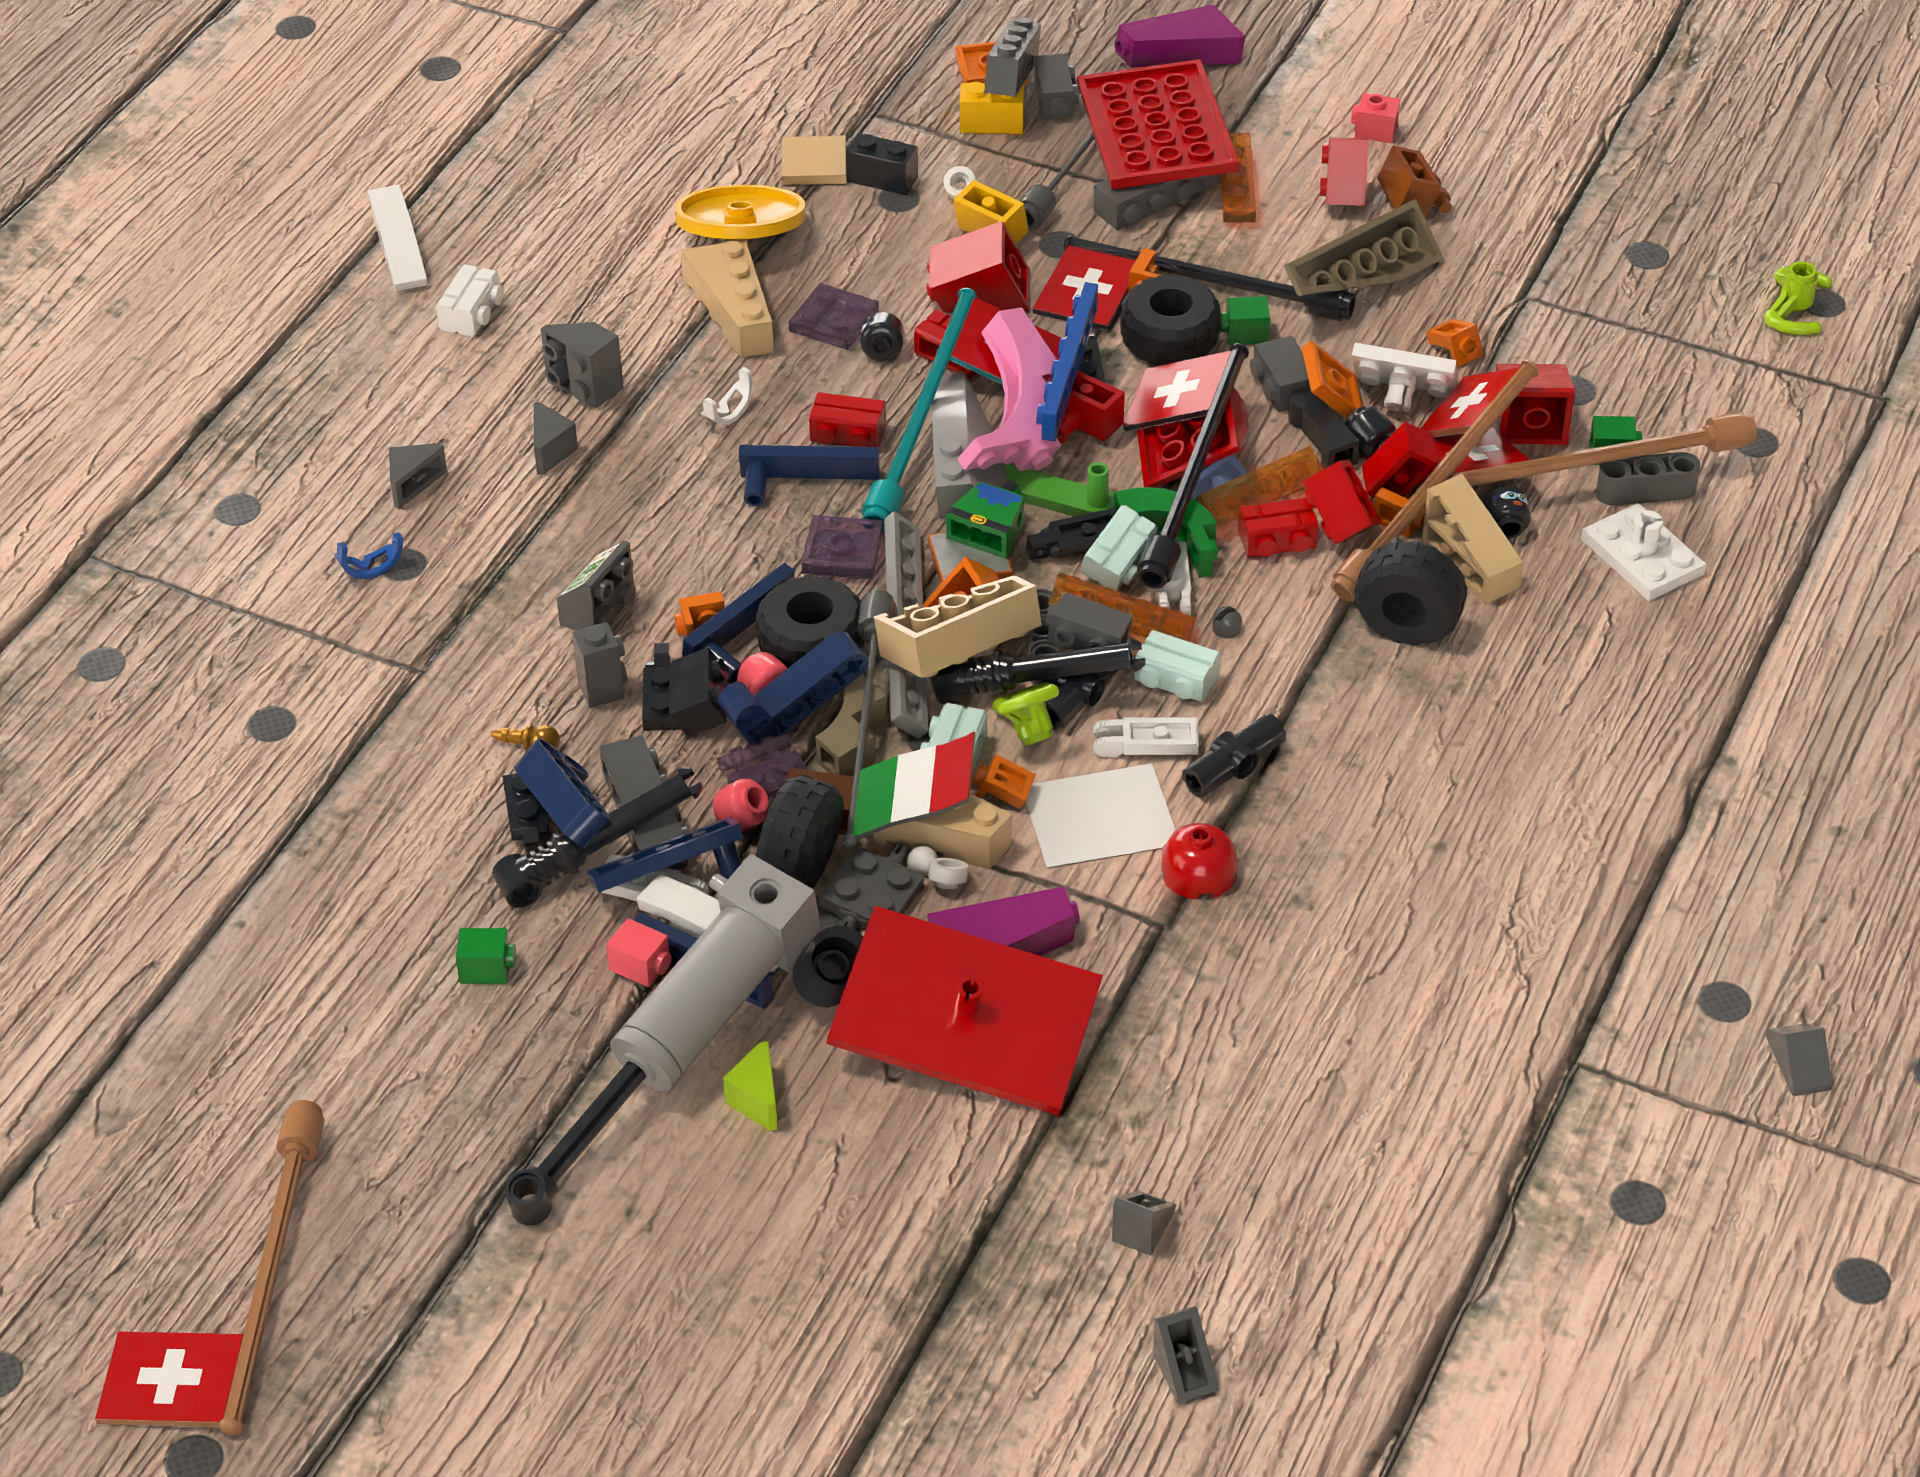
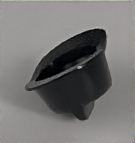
M835 925L825 928L816 935L798 957L793 967L792 980L795 988L806 1001L815 1006L826 1008L839 1005L863 939L862 934L849 926Z

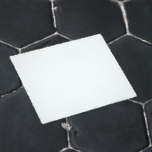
M1153 764L1033 783L1026 800L1047 868L1163 848L1168 838L1176 831Z

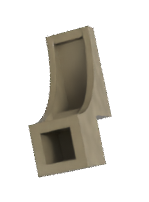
M863 673L836 694L842 703V708L832 724L815 736L817 763L828 773L854 775L866 681ZM874 684L872 685L862 769L875 763L876 739L871 730L887 721L886 704L888 699L886 693L879 685Z

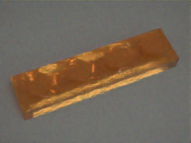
M1228 133L1239 160V171L1220 174L1223 222H1256L1250 133Z
M1308 446L1199 494L1195 500L1212 514L1217 522V527L1237 519L1239 507L1275 502L1305 489L1306 486L1303 481L1324 469L1311 446Z
M1058 572L1048 605L1052 603L1057 605L1063 593L1067 592L1133 615L1131 633L1147 638L1150 632L1154 630L1190 642L1196 618L1179 611H1173L1152 604L1144 599H1138L1117 592L1111 588L1084 581L1079 577Z

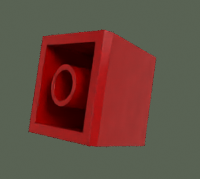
M1002 221L930 247V261L927 262L929 282L926 283V289L931 301H936L943 312H954L959 299L958 291L962 288L974 290L978 299L1001 310L1022 307L1025 312L1029 311L1030 268Z
M1496 363V371L1521 367V364ZM1536 364L1539 368L1538 376L1532 377L1496 420L1497 432L1511 444L1568 445L1575 397L1574 385L1565 364Z

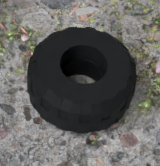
M1159 275L1155 278H1148L1131 289L1125 299H1123L1120 312V331L1123 343L1136 357L1148 361L1149 364L1156 366L1203 357L1218 342L1221 328L1219 301L1210 289L1193 278L1189 279L1181 275Z
M1398 541L1377 548L1367 557L1357 579L1354 592L1355 603L1367 625L1376 630V633L1380 636L1393 640L1392 642L1410 645L1429 644L1441 640L1455 629L1464 609L1467 586L1462 571L1446 553H1442L1438 548L1430 544L1428 546L1418 541Z
M805 575L800 578L788 579L781 585L778 584L768 592L767 596L761 600L758 606L756 631L760 651L774 655L789 668L830 635L840 631L848 633L861 649L865 642L857 632L861 600L849 587L825 576Z
M805 775L787 779L777 792L765 818L755 856L812 889L826 868L842 823L844 798L837 788L824 781Z

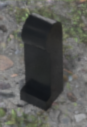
M1302 389L1293 392L1289 398L1288 421L1294 427L1301 428L1303 433L1321 453L1320 467L1324 470L1338 461L1349 459L1353 466L1357 465L1359 440L1327 404L1310 390Z

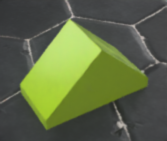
M768 1041L759 1042L723 1077L725 1103L771 1131L778 1130L769 1045Z

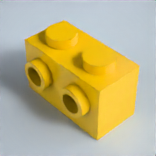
M961 83L960 133L1023 134L1024 84L1016 97L984 93L985 83Z
M972 180L953 199L958 227L969 233L1002 221L1015 244H1017L1029 232L1024 203L980 182Z

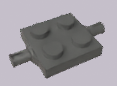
M901 842L895 844L887 857L880 856L856 845L819 896V907L835 913L842 920L839 924L840 926H849L854 930L855 928L866 929L874 906L904 914L923 887L924 875L901 865L910 852L905 844L901 848Z

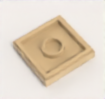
M846 135L782 137V185L846 184Z

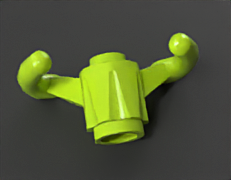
M1797 261L1792 263L1790 267L1779 268L1774 278L1782 286L1781 295L1765 313L1764 321L1766 325L1788 334L1809 335L1819 333L1822 327L1817 321L1792 322L1785 320V318L1792 311H1802L1810 308L1814 303L1816 286L1818 285L1825 289L1829 288L1832 285V279L1816 271L1814 265L1805 261Z
M1042 682L996 699L992 704V708L995 712L1010 719L1018 738L1023 740L1025 746L1053 736L1051 732L1053 726L1045 701L1057 697L1059 689L1054 684Z

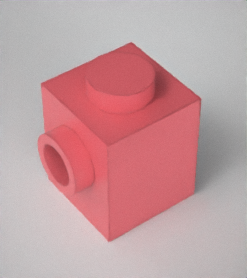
M1363 93L1360 104L1353 106L1351 124H1356L1355 137L1393 143L1399 124L1401 99L1386 97L1380 94Z
M629 918L606 944L609 970L647 987H650L659 975L665 974L671 963L668 935Z

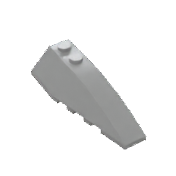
M966 373L943 374L932 401L935 488L939 518L946 517L947 510L977 483L985 482L1001 487L1007 481L1006 464L1004 462L993 464L986 469H980L979 467L964 470L957 460L976 437L991 433L992 429Z

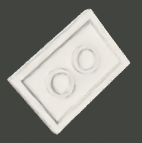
M1354 343L1352 360L1356 378L1367 385L1388 384V392L1383 404L1388 410L1400 413L1403 411L1406 413L1410 412L1415 389L1425 390L1429 395L1444 398L1459 383L1457 360Z
M1639 503L1582 529L1581 540L1648 601L1705 575L1706 563L1663 525L1662 517L1658 513L1646 510Z

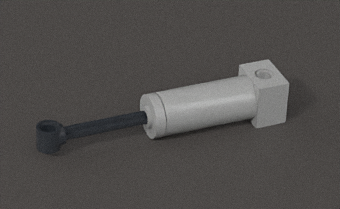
M751 853L729 879L720 874L712 876L709 886L717 891L720 913L610 1040V1048L623 1068L538 1167L530 1166L528 1169L516 1171L506 1181L504 1191L513 1218L518 1223L536 1225L543 1222L549 1216L552 1210L551 1199L559 1191L556 1183L642 1082L658 1091L667 1092L671 1090L775 965L789 973L798 957L816 935L821 932L815 891ZM535 1194L532 1199L521 1200L526 1195Z

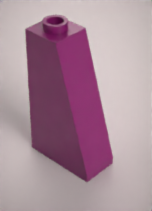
M1208 5L1120 24L1114 46L1117 55L1130 67H1147L1201 59L1203 65L1241 63L1246 36L1214 5Z
M1063 886L928 913L927 920L937 925L1042 956L1074 941V924L1080 923V916L1076 901H1069Z

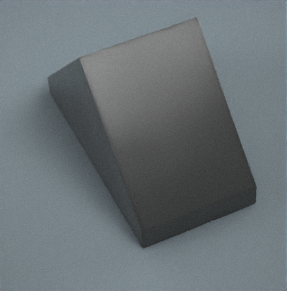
M540 402L533 403L534 454L537 475L545 474L578 449L575 422Z
M439 443L389 447L390 483L394 506L398 509L447 472L444 446Z
M1803 1023L1766 1029L1765 1036L1792 1096L1832 1089L1825 1029L1823 1027Z
M1139 1190L1116 1197L1113 1204L1112 1241L1151 1256L1173 1216L1177 1204Z
M1193 1306L1155 1318L1153 1355L1176 1402L1182 1403L1219 1391L1198 1308Z

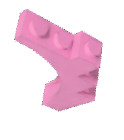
M1022 307L998 311L981 334L991 349L1001 374L1005 394L1004 414L998 429L976 437L957 460L964 470L979 467L980 469H986L993 464L1003 462L1004 464L1014 462L1019 471L1034 468L1035 470H1041L1053 461L1052 456L1062 446L1057 438L1056 441L1041 440L1042 425L1036 424L1039 404H1045V385L1047 381H1052V364L1056 358Z

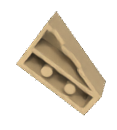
M1460 474L1428 488L1422 542L1425 545L1429 546L1430 544L1438 548L1439 551L1451 557L1456 566L1462 571L1466 585L1485 604L1520 589L1524 562L1464 475Z
M970 793L969 802L940 815L895 825L874 833V843L886 846L888 841L894 843L901 842L903 845H908L910 851L918 846H928L935 852L943 853V858L958 859L967 864L990 869L1012 846V814Z

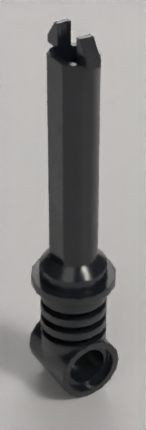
M1131 638L1127 639V643L1022 657H1013L1010 653H1003L1001 649H997L992 655L986 656V660L984 656L977 657V661L972 657L968 659V662L952 664L943 668L936 675L930 677L936 700L944 705L946 703L957 704L964 701L971 694V690L973 694H979L980 689L982 693H987L990 688L991 692L1006 695L1008 690L1014 689L1018 683L1130 668L1137 672L1146 665V659H1133L1132 651L1142 650V643Z
M679 768L677 775L608 813L610 816L609 821L586 848L577 845L564 833L558 835L557 831L552 833L550 840L546 842L548 847L544 849L542 845L538 846V853L531 850L529 852L531 857L527 858L525 854L517 853L500 859L493 867L492 875L507 903L515 908L531 905L541 895L544 888L543 882L546 881L550 885L552 883L550 878L560 879L559 873L561 872L564 875L569 873L579 874L578 868L585 864L586 857L688 798L692 796L694 799L698 798L703 790L701 782L688 788L684 781L695 775L692 768Z

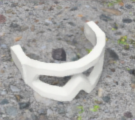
M745 367L739 370L740 380L721 399L719 409L716 407L714 400L706 398L703 401L704 410L700 414L721 425H730L737 421L745 412L751 400L753 388L751 370ZM738 390L743 395V398L732 414L728 415L729 408L727 402Z

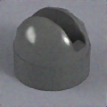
M1230 606L1218 609L1213 617V632L1222 638L1237 636L1241 632L1242 625L1240 613Z

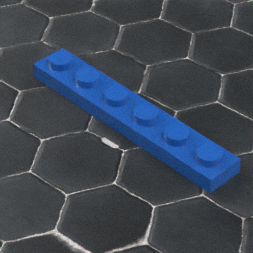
M1085 282L1081 295H1075L1072 309L1074 317L1068 316L1065 329V336L1067 338H1061L1058 350V358L1060 359H1054L1051 370L1052 382L1047 381L1044 390L1045 404H1039L1037 410L1036 424L1042 425L1041 440L1056 441L1098 310V284Z

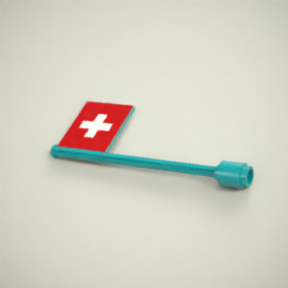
M962 288L958 291V302L886 479L875 481L871 486L862 508V521L870 530L885 532L884 519L893 511L896 513L900 511L905 498V492L899 483L949 360L1003 385L994 355L981 334L998 311L1003 310L978 299L975 291L970 288ZM1035 326L1055 358L1059 360L1058 350L1061 337Z

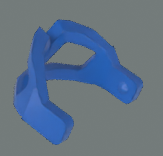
M400 532L393 533L392 544H388L377 551L365 555L363 561L355 557H348V549L344 542L337 543V553L334 555L348 575L356 579H372L383 575L396 564L402 553L403 537ZM387 553V561L367 570L370 561ZM348 564L354 565L355 567L361 570L354 569L350 567Z

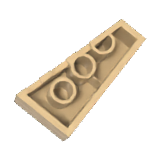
M746 240L727 241L725 243L680 250L684 283L687 287H692L696 299L700 304L704 303L709 310V316L714 323L718 322L722 327L723 335L741 358L774 353L772 320Z
M1014 575L970 588L971 595L969 596L949 594L939 597V605L921 609L918 604L903 608L904 615L889 619L887 613L874 616L880 656L920 678H927L936 675L939 670L952 664L964 663L969 657L977 653L993 650L1000 643L1009 639L1023 637L1028 631L1042 625L1036 585Z

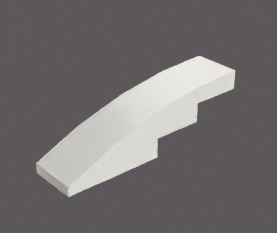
M400 185L368 190L381 248L384 251L387 267L390 270L394 290L400 291L426 286V273Z
M661 874L636 897L640 910L668 919L672 927L696 938L700 937L720 913L717 899ZM775 965L770 972L773 973L778 966Z

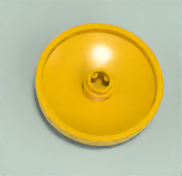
M726 185L706 188L685 195L675 204V221L681 229L692 234L717 239L744 240L773 236L790 231L801 225L805 220V201L801 196L786 189L764 185Z

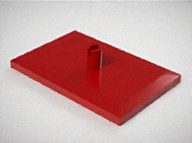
M1201 59L1077 76L1078 89L1111 190L1239 171V160Z
M874 906L827 1036L826 1044L1059 1116L1103 975Z

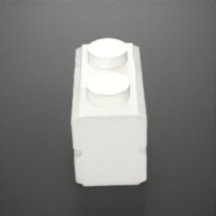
M466 264L461 267L435 307L438 327L441 331L451 333L458 331L460 335L474 337L481 325L486 326L488 324L494 305H500L504 294L497 271L485 268L479 270L476 266Z

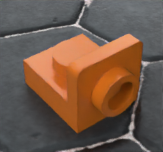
M1146 248L1142 249L1129 272L1128 292L1136 285L1141 284L1143 280L1159 276V266L1155 265L1156 251Z
M1451 319L1426 331L1429 344L1450 350L1452 360H1457V367H1461L1483 356L1477 324Z
M1382 487L1375 495L1374 508L1382 521L1379 525L1386 528L1409 499ZM1426 505L1401 535L1409 538L1419 527H1424Z
M718 591L680 598V614L674 615L677 635L687 637L724 609L722 592Z
M995 754L988 766L980 765L971 784L976 786L975 796L982 799L987 792L1021 809L1027 800L1036 774Z

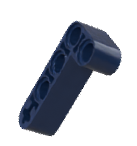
M836 632L755 695L743 682H735L726 686L718 696V703L749 744L755 749H763L774 744L858 678L866 670L868 659L848 633Z
M537 738L513 767L560 830L577 845L586 848L609 821V814L584 784L589 777L588 772L574 759L546 741Z

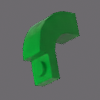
M1149 487L1115 491L1114 508L1118 511L1121 505H1126L1137 512L1140 517L1143 516L1156 524L1158 529L1155 535H1161L1177 492ZM1191 498L1175 541L1186 542L1187 553L1198 577L1210 576L1213 573V560L1218 558L1216 546L1217 522L1202 504Z

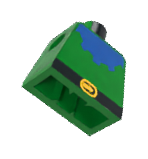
M1009 480L1005 481L1001 487L985 482L977 483L947 510L946 539L1007 559L1024 524L1025 499L1021 495L1019 485Z

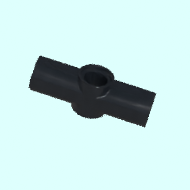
M1118 670L1059 678L1057 683L1059 689L1058 696L1045 701L1053 726L1052 730L1056 731L1058 728H1064L1085 705L1088 707L1095 706L1104 693L1106 683Z
M1271 713L1267 716H1261L1236 734L1226 731L1216 738L1207 754L1183 769L1182 779L1186 783L1188 790L1197 798L1201 795L1206 796L1233 776L1237 779H1244L1253 772L1262 756L1286 741V731L1283 729L1280 720Z

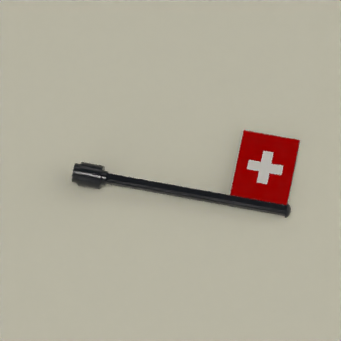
M1070 234L1064 241L1065 252L1033 307V314L1067 322L1068 316L1074 317L1072 309L1075 295H1081L1085 282L1098 284V310L1092 328L1108 331L1122 305L1123 299L1127 296L1129 272L1141 252L1075 238L1074 234ZM1155 255V265L1159 266V271L1304 303V306L1308 307L1310 315L1342 321V319L1350 320L1354 312L1356 294L1350 293L1349 289L1298 296L1294 287Z
M1241 343L1231 345L1227 352L1145 369L1122 427L1128 432L1206 416L1161 535L1151 536L1147 540L1137 566L1139 581L1149 588H1162L1173 576L1181 554V548L1175 541L1242 363L1249 356L1248 348Z

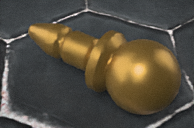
M527 725L525 730L501 728L491 731L490 734L491 737L504 743L521 744L526 751L537 738L546 741L555 748H558L560 743L559 733L550 725H540L536 728L533 725Z

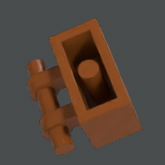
M1392 146L1377 179L1394 209L1416 199L1425 218L1432 205L1439 209L1441 213H1448L1452 209L1451 197L1447 190L1441 187L1439 176L1431 170L1421 151Z

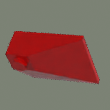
M1234 387L1203 467L1241 451L1249 429L1246 404ZM1206 416L1137 430L1144 487L1157 488L1184 475Z

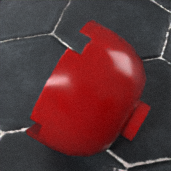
M1192 823L1182 826L1173 832L1163 847L1161 860L1163 880L1166 886L1173 892L1189 899H1199V894L1212 893V898L1222 895L1232 887L1237 878V851L1231 838L1219 827L1208 823Z

